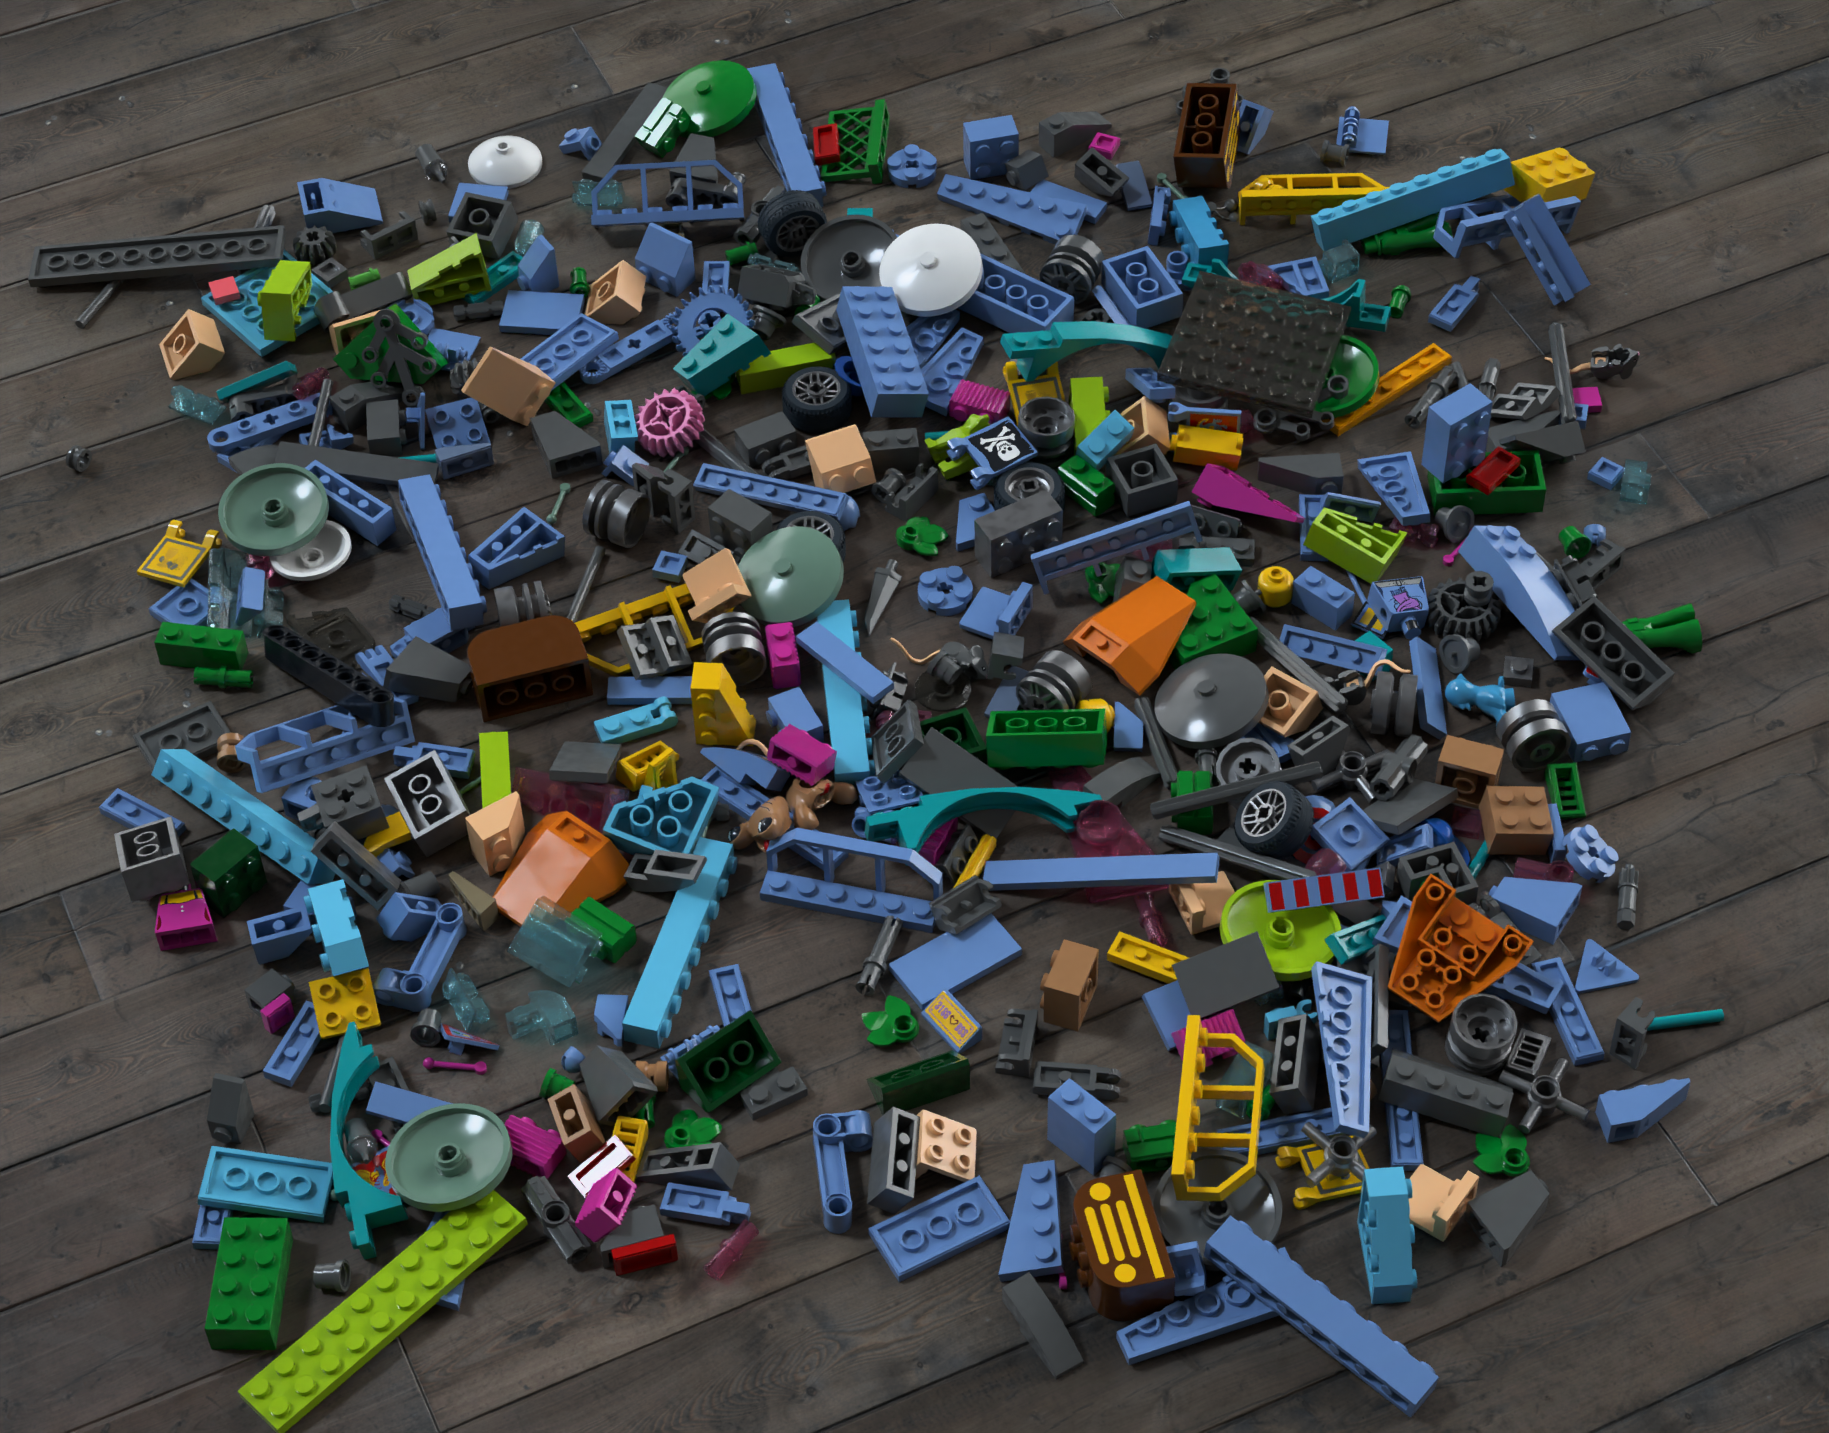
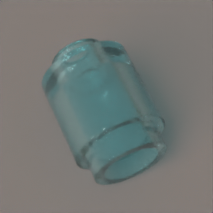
M528 219L520 224L515 239L516 251L520 255L524 256L537 236L544 235L545 230L541 223Z

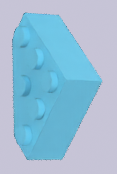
M689 777L681 780V783L668 788L662 787L642 794V797L615 804L603 828V835L609 838L617 849L631 855H635V853L653 855L655 849L693 854L698 839L702 837L718 802L719 787L695 777Z
M344 880L307 889L309 895L303 896L308 914L314 912L317 924L311 925L316 943L322 941L325 953L319 955L323 971H330L331 976H337L369 967L359 929L354 923L355 916L346 894L347 890Z
M1403 1166L1364 1169L1357 1224L1372 1304L1410 1302L1412 1289L1417 1288L1416 1270L1412 1269L1411 1244L1415 1243V1232L1413 1224H1410L1409 1198H1412V1183L1410 1179H1405Z

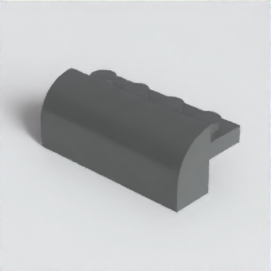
M1380 943L1360 958L1341 965L1335 957L1331 963L1332 966L1372 977L1370 1071L1379 1067V1054L1383 1053L1389 1044L1388 995L1390 990L1387 989L1390 968L1389 947ZM1321 1040V1059H1320V1062L1323 1063V1064H1325L1324 1054H1323V1047H1322V1040Z

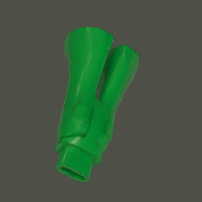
M1439 212L1361 239L1365 253L1376 252L1377 255H1382V253L1396 255L1416 248H1443L1433 238ZM1444 221L1442 228L1453 238L1449 222Z
M1691 603L1652 617H1635L1622 622L1649 649L1671 647L1680 648L1689 653L1702 651L1701 627L1698 619H1695V610Z

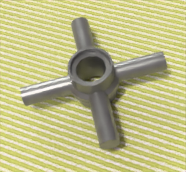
M1386 749L1367 758L1359 752H1345L1343 750L1336 766V771L1320 779L1313 780L1311 782L1312 787L1317 792L1339 782L1346 789L1353 790L1358 788L1372 805L1379 799H1376L1375 794L1370 791V784L1365 778L1369 769L1382 764V760L1389 750Z
M1560 1058L1549 1076H1538L1532 1083L1505 1070L1501 1073L1500 1082L1527 1094L1529 1109L1518 1125V1129L1522 1133L1528 1134L1539 1116L1551 1115L1556 1108L1582 1121L1587 1119L1590 1110L1561 1097L1559 1082L1570 1066L1566 1059Z
M1307 1122L1301 1131L1324 1150L1325 1160L1305 1177L1307 1185L1313 1188L1329 1174L1342 1177L1350 1172L1363 1182L1364 1169L1366 1168L1358 1162L1357 1150L1377 1134L1376 1129L1369 1124V1133L1365 1138L1356 1136L1351 1138L1346 1135H1338L1330 1139L1311 1122Z

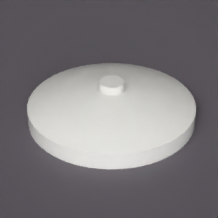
M927 224L906 231L890 244L882 257L879 276L882 286L893 288L901 311L914 316L930 317L948 313L963 305L974 294L980 284L983 264L976 243L967 233L946 224Z

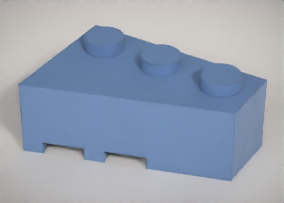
M523 507L468 555V563H471L474 579H477L487 589H491L563 557L565 552V536L530 510Z

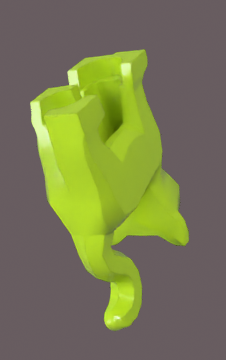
M971 414L963 426L951 429L937 440L930 438L924 440L935 463H939L938 467L945 479L953 478L979 467L967 451L955 461L946 462L944 459L949 457L947 451L950 450L947 445L949 440L956 437L965 438L989 426V416L987 414L983 416Z

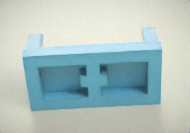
M605 401L604 426L609 454L612 450L617 453L623 445L634 452L635 441H638L632 401Z

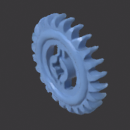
M709 285L708 294H705L703 289L699 287V297L690 292L691 302L681 299L685 308H675L676 313L680 317H671L672 322L677 326L670 327V330L673 334L677 335L672 337V341L679 344L676 346L677 351L683 352V357H685L700 342L698 338L706 336L713 329V327H710V324L713 323L715 326L722 319L716 311L730 314L748 328H752L755 325V321L750 319L754 313L752 310H748L749 303L747 301L742 303L743 297L741 294H737V297L734 298L732 288L725 295L722 285L719 286L717 293H715L713 286Z

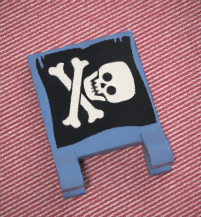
M1009 416L965 438L956 437L947 442L950 448L947 454L952 461L959 459L967 451L979 466L971 470V475L974 479H971L970 483L976 490L983 488L993 477L1038 456L1037 450Z

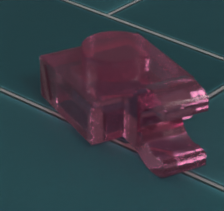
M1395 516L1389 527V531L1398 534L1399 530L1407 532L1404 541L1415 543L1418 538L1427 547H1435L1438 542V538L1430 536H1436L1440 529L1439 526L1434 524L1421 523L1415 526H1403Z

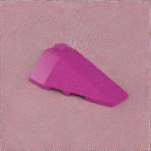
M1207 464L1192 490V493L1199 496L1197 501L1209 508L1214 505L1303 523L1305 520L1303 516L1283 503L1274 499L1273 501L1269 500L1270 496L1268 493L1251 486V482L1224 466Z

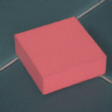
M233 276L208 282L215 305L241 299Z

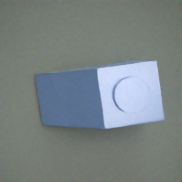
M1504 877L1498 887L1494 885L1491 888L1489 896L1497 901L1501 912L1503 911L1519 930L1554 945L1579 905L1582 885L1578 883Z

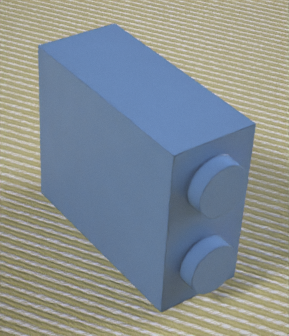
M1604 682L1551 693L1550 703L1554 706L1571 738L1570 747L1567 751L1573 763L1584 760L1590 761L1597 757L1611 754L1616 755L1628 751L1631 731L1608 686Z
M1069 1078L1048 1097L1047 1139L1094 1176L1104 1167L1102 1163L1106 1156L1115 1157L1116 1114Z

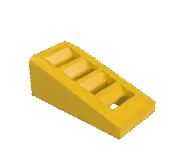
M660 740L617 761V780L633 792L639 790L641 785H644L649 763L657 757L656 754L660 755L669 747ZM674 751L676 762L679 760V754Z
M671 747L666 749L648 765L644 785L653 787V790L662 787L668 788L678 784L674 750Z
M618 1116L612 1137L616 1135L622 1142L635 1144V1146L625 1145L636 1160L628 1166L629 1171H622L631 1181L635 1182L649 1135L648 1122L643 1119Z

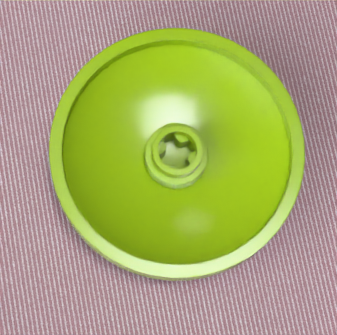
M1281 880L1254 882L1232 894L1223 908L1220 920V935L1223 944L1257 931L1278 981H1297L1312 977L1311 968L1316 961L1331 965L1334 961L1335 955L1324 939L1330 934L1340 931L1341 925L1331 905L1268 913L1263 883Z

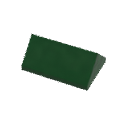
M748 1010L675 1060L680 1087L706 1113H709L782 1063L751 1010Z
M951 1050L868 1078L867 1083L883 1116L892 1107L908 1111L969 1090L970 1063L968 1058Z

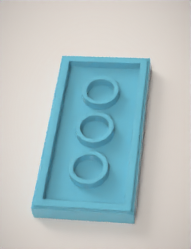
M211 1146L198 1195V1205L324 1223L329 1194L333 1185L332 1163Z

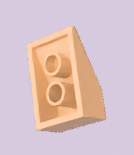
M489 347L461 391L505 417L528 426L530 418L535 417L536 412L549 396L556 382L537 366Z

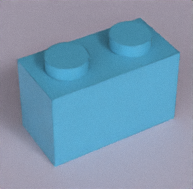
M1114 410L1077 446L1076 455L1099 471L1106 464L1107 458L1114 456L1132 438L1134 427Z

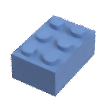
M1148 246L1102 261L1101 284L1131 325L1146 329L1182 316L1183 293Z
M1471 383L1428 408L1421 465L1442 483L1460 476L1462 472L1479 465L1485 459L1493 402Z

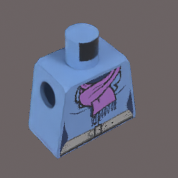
M1423 577L1372 582L1367 602L1384 629L1388 632L1403 631L1407 639L1418 637L1421 634V629L1425 626L1429 612Z

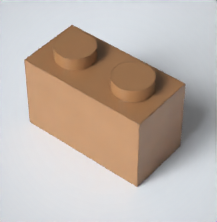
M575 1084L547 1099L564 1146L580 1163L588 1159L606 1143L599 1123H597L591 1102Z

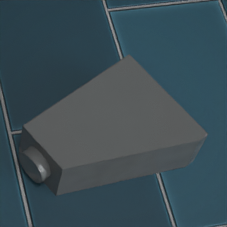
M691 133L675 162L716 160L714 138ZM714 166L691 167L693 180L718 184L717 168ZM686 167L670 169L671 186L675 179L686 178Z
M552 411L530 418L533 439L552 479L603 464L600 443L558 412Z
M415 636L386 669L383 687L393 692L456 703L462 694L467 695L473 682L469 664Z
M596 1046L580 1063L597 1123L614 1127L618 1116L632 1118L658 1092L657 1086L621 1051Z
M1530 1170L1467 1202L1465 1221L1500 1267L1508 1263L1545 1213L1550 1194L1546 1183L1542 1179H1538Z

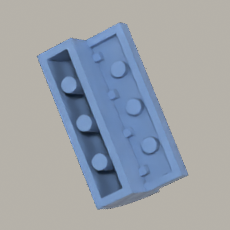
M1540 194L1531 197L1503 215L1553 305L1561 301L1566 302L1574 297L1575 293L1591 285Z

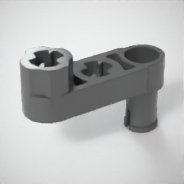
M740 172L732 173L744 186L746 183L745 175ZM686 178L674 180L666 197V203L671 208L673 206L688 205ZM692 179L693 205L712 204L714 209L723 208V204L738 203V190L731 181L726 186Z
M297 374L282 380L283 385L238 393L230 397L228 406L231 422L233 423L304 398L303 389L298 383Z

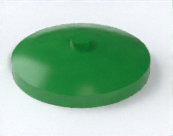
M721 60L699 64L685 71L669 85L663 97L683 107L691 117L688 129L679 136L688 138L693 133L714 137L732 129L749 114L756 101L757 89L752 75L744 66L735 62Z
M1339 334L1318 335L1296 343L1280 357L1273 372V384L1282 383L1286 386L1287 397L1280 401L1284 407L1287 405L1295 385L1294 378L1300 372L1308 373L1311 379V386L1304 390L1301 399L1327 388L1328 380L1334 375L1346 377L1349 382V392L1344 398L1335 399L1332 397L1308 408L1318 412H1331L1334 418L1347 415L1362 407L1375 393L1380 379L1378 361L1370 347L1356 338ZM1302 379V380H1299L1298 382H1299V383H1305L1307 380ZM1281 390L1275 391L1276 394H1281L1283 392Z

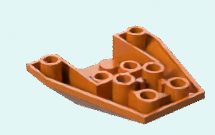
M1156 576L1082 621L1065 638L1063 643L1080 656L1084 657L1089 653L1114 670L1120 683L1140 696L1159 677L1197 603L1191 597Z
M568 811L547 814L527 833L493 898L496 899L499 913L534 936L566 920L576 908H579V905L586 898L591 897L597 902H601L615 895L627 884L623 876L629 864L609 838Z
M1430 873L1413 897L1387 989L1440 1023L1453 1013L1461 1000L1470 995L1480 994L1516 968L1534 941L1509 924L1503 929L1456 898V889Z

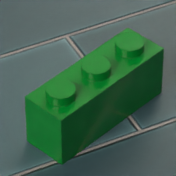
M162 622L154 641L161 665L195 668L197 666L218 669L221 666H227L228 669L242 670L249 653L242 630Z

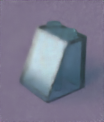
M542 896L536 900L507 952L570 988L574 982L578 984L582 982L588 971V968L584 965L589 956L595 958L600 951L603 942L599 939L603 933L552 900Z

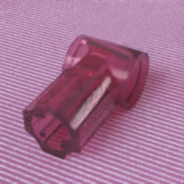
M1249 261L1242 263L1238 268V279L1242 283L1261 290L1267 295H1276L1283 286V278L1265 264Z
M1519 857L1515 865L1513 878L1573 883L1574 869L1570 863L1562 860L1547 864Z

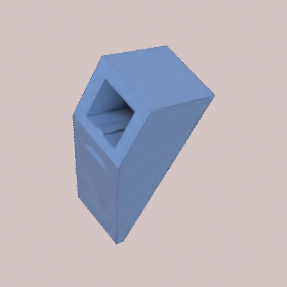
M1670 1079L1664 1083L1654 1085L1643 1084L1632 1089L1610 1090L1600 1094L1595 1113L1607 1143L1640 1136L1686 1100L1690 1079Z

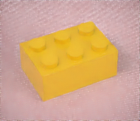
M1559 147L1512 161L1511 167L1515 185L1503 190L1521 203L1537 194L1541 195L1544 202L1572 196L1583 200L1588 195L1595 172L1589 169L1584 162L1578 161L1571 156L1567 150Z

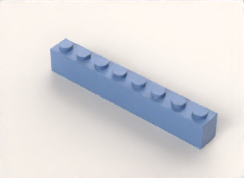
M775 63L747 68L752 75L757 89L754 104L786 191L802 190L808 192L823 207V196H826V187L824 181H819L820 172L818 165H813L814 156L812 149H807V136L802 134V124L800 118H796L797 113L794 102L790 103L789 88H784L785 79L783 72H778Z
M430 474L398 480L401 506L450 630L483 625V613L487 612L486 600L484 596H480L478 580H473L471 563H467L465 549L460 547L459 534L457 531H454L451 515L447 516L446 502L444 499L441 500L439 485L433 483Z
M1230 1215L1206 1242L1204 1257L1410 1418L1434 1391L1439 1377L1429 1364L1423 1361L1419 1362L1411 1356L1403 1344L1389 1339L1383 1334L1381 1328L1376 1323L1370 1320L1366 1321L1358 1315L1350 1303L1336 1298L1330 1293L1329 1288L1323 1282L1309 1277L1297 1262L1287 1260L1279 1253L1275 1245L1267 1240L1263 1241L1256 1236L1251 1227L1245 1222L1237 1221Z

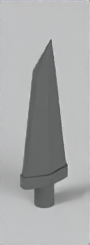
M890 559L885 568L877 567L875 570L864 618L868 636H870L901 582L902 576L895 573L898 567L896 560Z

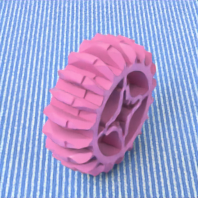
M673 388L669 393V391L664 389L661 395L654 392L653 399L645 398L646 405L638 406L640 413L634 415L638 441L646 451H649L654 456L659 454L664 458L668 453L673 457L676 451L684 453L683 447H693L692 441L700 439L698 432L704 431L702 424L705 422L704 415L702 414L703 409L695 397L689 395L684 390L679 392Z

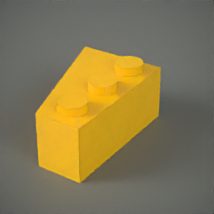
M694 662L690 690L696 744L739 746L747 739H754L756 719L746 709L744 698H740L736 692V685L724 664Z

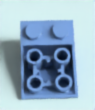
M325 178L297 182L307 228H313L314 225L317 228L325 226L327 231L336 233L383 224L374 188Z

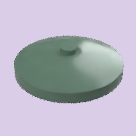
M287 463L262 465L243 473L227 487L218 507L219 522L228 541L239 550L257 556L283 555L305 546L319 534L326 523L329 513L328 497L319 478L303 467Z
M786 527L763 536L747 550L738 565L751 594L750 598L740 604L747 614L753 616L758 623L765 626L791 622L793 627L813 620L832 604L842 586L844 566L839 551L825 534L808 527Z
M447 1104L422 1112L408 1121L396 1133L386 1153L385 1169L392 1189L405 1203L426 1211H451L481 1200L500 1184L511 1164L512 1144L504 1123L493 1112L472 1104Z

